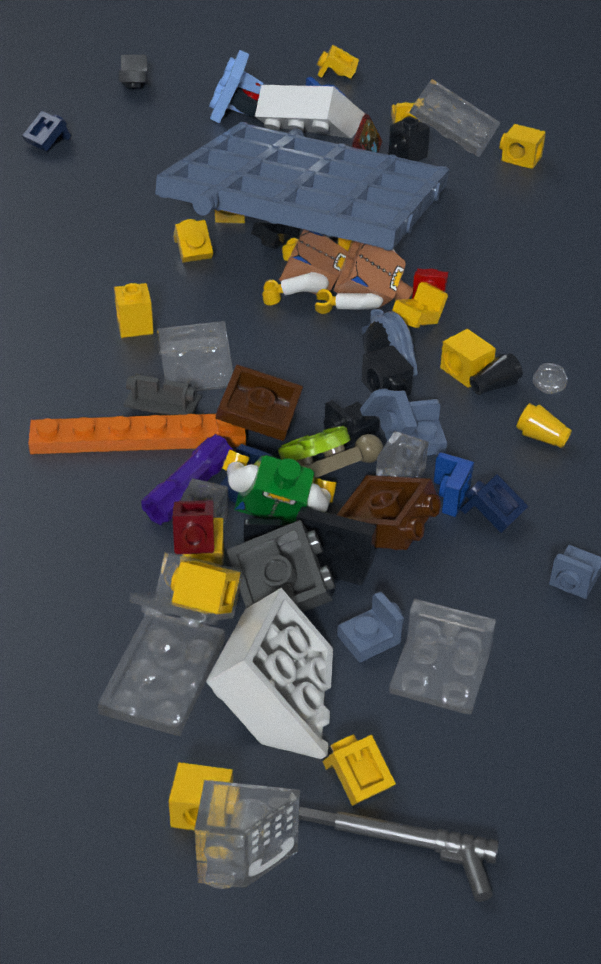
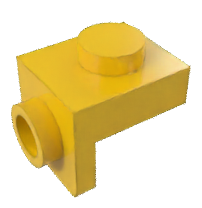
M187 219L179 224H175L173 238L174 242L178 243L182 263L212 258L213 249L205 220Z
M420 282L414 299H396L392 311L403 317L402 319L406 325L419 328L420 325L438 324L448 294L426 282Z

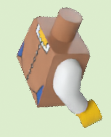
M303 229L299 239L291 238L282 247L283 259L287 261V264L279 278L281 284H278L275 280L265 282L262 293L264 304L275 305L281 300L280 293L290 295L298 292H310L317 295V292L321 289L331 291L333 285H336L347 250L333 242L328 236Z
M338 238V245L348 252L333 290L337 295L332 296L331 292L327 289L319 290L317 292V299L326 300L327 302L315 303V310L320 314H327L332 310L333 306H336L337 309L345 310L377 309L393 300V298L409 299L412 295L413 287L401 281L406 266L405 261L397 255L394 249L388 251L381 247Z

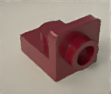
M214 501L174 502L172 517L175 554L213 553L215 547Z

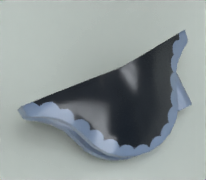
M373 309L369 325L362 327L361 330L365 353L393 345L414 368L413 376L418 375L415 344L411 331L402 317L394 311L384 313L381 309Z

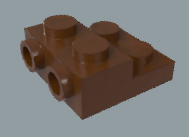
M236 364L218 406L215 419L284 441L298 406L303 386Z
M366 475L337 516L376 525V548L407 550L413 541H420L422 539L425 529L424 524L429 517H436L439 514L441 502L436 494L431 478Z

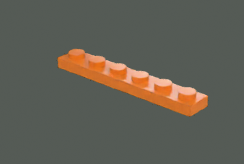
M216 414L81 417L69 419L47 418L31 420L28 445L30 454L196 449L207 438H211L216 434L225 438L230 447H239L240 444L246 445L245 428L215 419Z

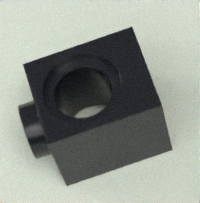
M406 117L390 125L388 155H395L399 158L417 162L426 158L428 155L430 127L414 117Z
M393 345L363 354L362 382L371 393L379 389H388L390 391H405L406 395L410 396L414 368Z

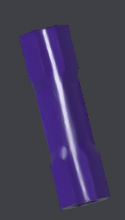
M215 434L211 438H207L171 476L158 484L141 500L142 510L146 512L151 521L159 525L169 522L173 518L174 502L187 501L213 475L218 474L222 470L229 449L233 450V448L228 445L225 438Z

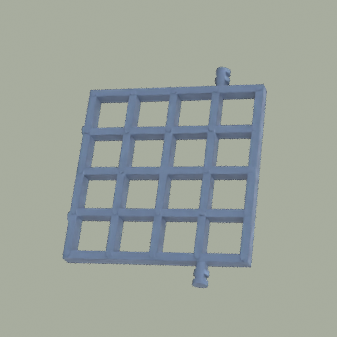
M240 122L159 173L156 180L155 195L193 203V208L199 215H207L213 210H223L266 220L272 224L279 223L326 234L328 237H338L381 247L384 250L390 251L396 247L406 233H411L413 225L433 201H438L440 193L447 186L450 169L446 166H435L399 158L395 155H385L353 148L342 143L335 144L304 137L303 131L298 128H293L286 133Z

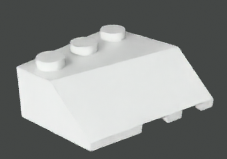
M261 85L255 117L263 122L264 127L268 129L280 130V128L291 130L298 128L303 132L350 139L365 125L368 119L365 113L334 86Z
M280 588L245 609L206 682L213 689L215 695L223 700L262 745L318 759L328 756V742L322 739L323 726L329 724L330 710L324 706L325 691L331 688L333 648L286 592Z

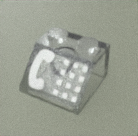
M204 780L195 825L198 883H205L218 889L230 887L246 888L298 852L300 790Z

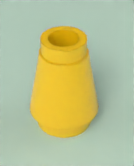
M529 403L516 425L517 429L523 431V436L558 446L561 449L572 433L571 429L566 427L565 424L540 404L536 407Z

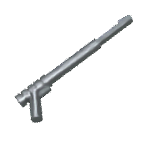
M271 800L268 804L269 812L274 815L284 817L293 815L294 819L334 826L335 830L434 849L435 852L440 853V860L463 864L475 901H485L493 896L482 862L484 859L487 863H496L498 840L490 839V841H487L484 837L477 836V838H473L474 835L469 834L461 836V833L451 831V833H448V830L443 829L436 831L340 811L335 814L294 806L290 800ZM293 807V811L287 814V810Z

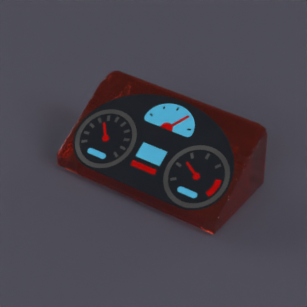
M364 114L355 134L352 147L379 153L382 145L381 136L370 116Z

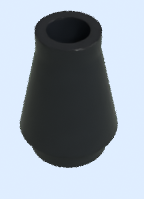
M499 354L477 374L470 377V385L477 395H481L488 391L517 384L518 379L523 375L520 362L513 354Z

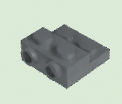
M301 520L227 549L233 571L241 572L238 586L246 608L280 588L286 592L302 612L333 601L329 590L336 588L334 578L328 565L320 566L316 555L323 552L322 545L316 531L308 532Z

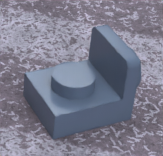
M376 390L360 408L362 416H379L380 425L389 446H402L418 427L405 391Z
M439 400L409 402L418 426L406 440L411 457L437 455L441 452L446 454L447 440L439 421Z
M568 545L565 552L557 554L554 559L549 585L586 599L601 573V557Z
M380 591L373 594L371 610L338 625L337 636L358 662L361 663L401 643L404 617L399 606L394 602H390Z

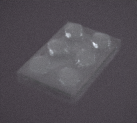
M431 79L409 112L420 122L428 124L439 131L442 136L450 138L461 145L467 152L473 153L478 157L481 156L500 125L499 121Z
M147 610L98 701L99 714L180 736L225 642V630Z

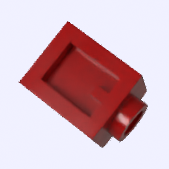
M417 268L413 280L412 299H414L420 282H426L446 292L448 272L432 268Z

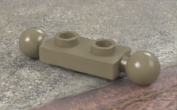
M365 434L357 439L354 447L345 449L343 444L323 452L325 457L313 461L311 456L296 461L300 466L312 469L315 472L314 478H317L358 461L365 463L377 461L383 453V444L377 436Z

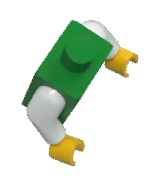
M231 449L228 451L222 469L227 471L229 486L234 491L239 492L234 507L235 511L262 519H280L283 521V525L287 526L296 522V516L301 507L326 512L329 502H333L337 482L326 481L320 478H315L314 481L315 472L310 468L300 466L293 459L281 460L263 455L254 465H247L250 457L239 454Z

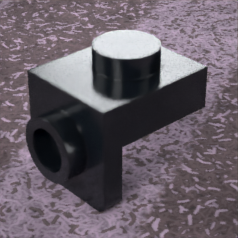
M121 55L119 82H126V87L130 88L141 87V82H148L147 56Z
M254 222L251 234L262 239L261 244L264 246L278 249L279 245H286L289 239L298 238L300 228L279 223Z

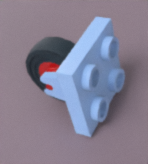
M239 50L235 59L230 57L223 77L219 80L209 107L213 108L210 116L211 120L220 123L227 108L255 117L261 85H264V83L244 71L249 57L248 53Z

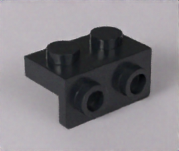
M301 507L296 516V522L301 520L308 532L316 531L323 548V552L316 554L320 566L328 565L335 579L362 585L374 560L377 526Z

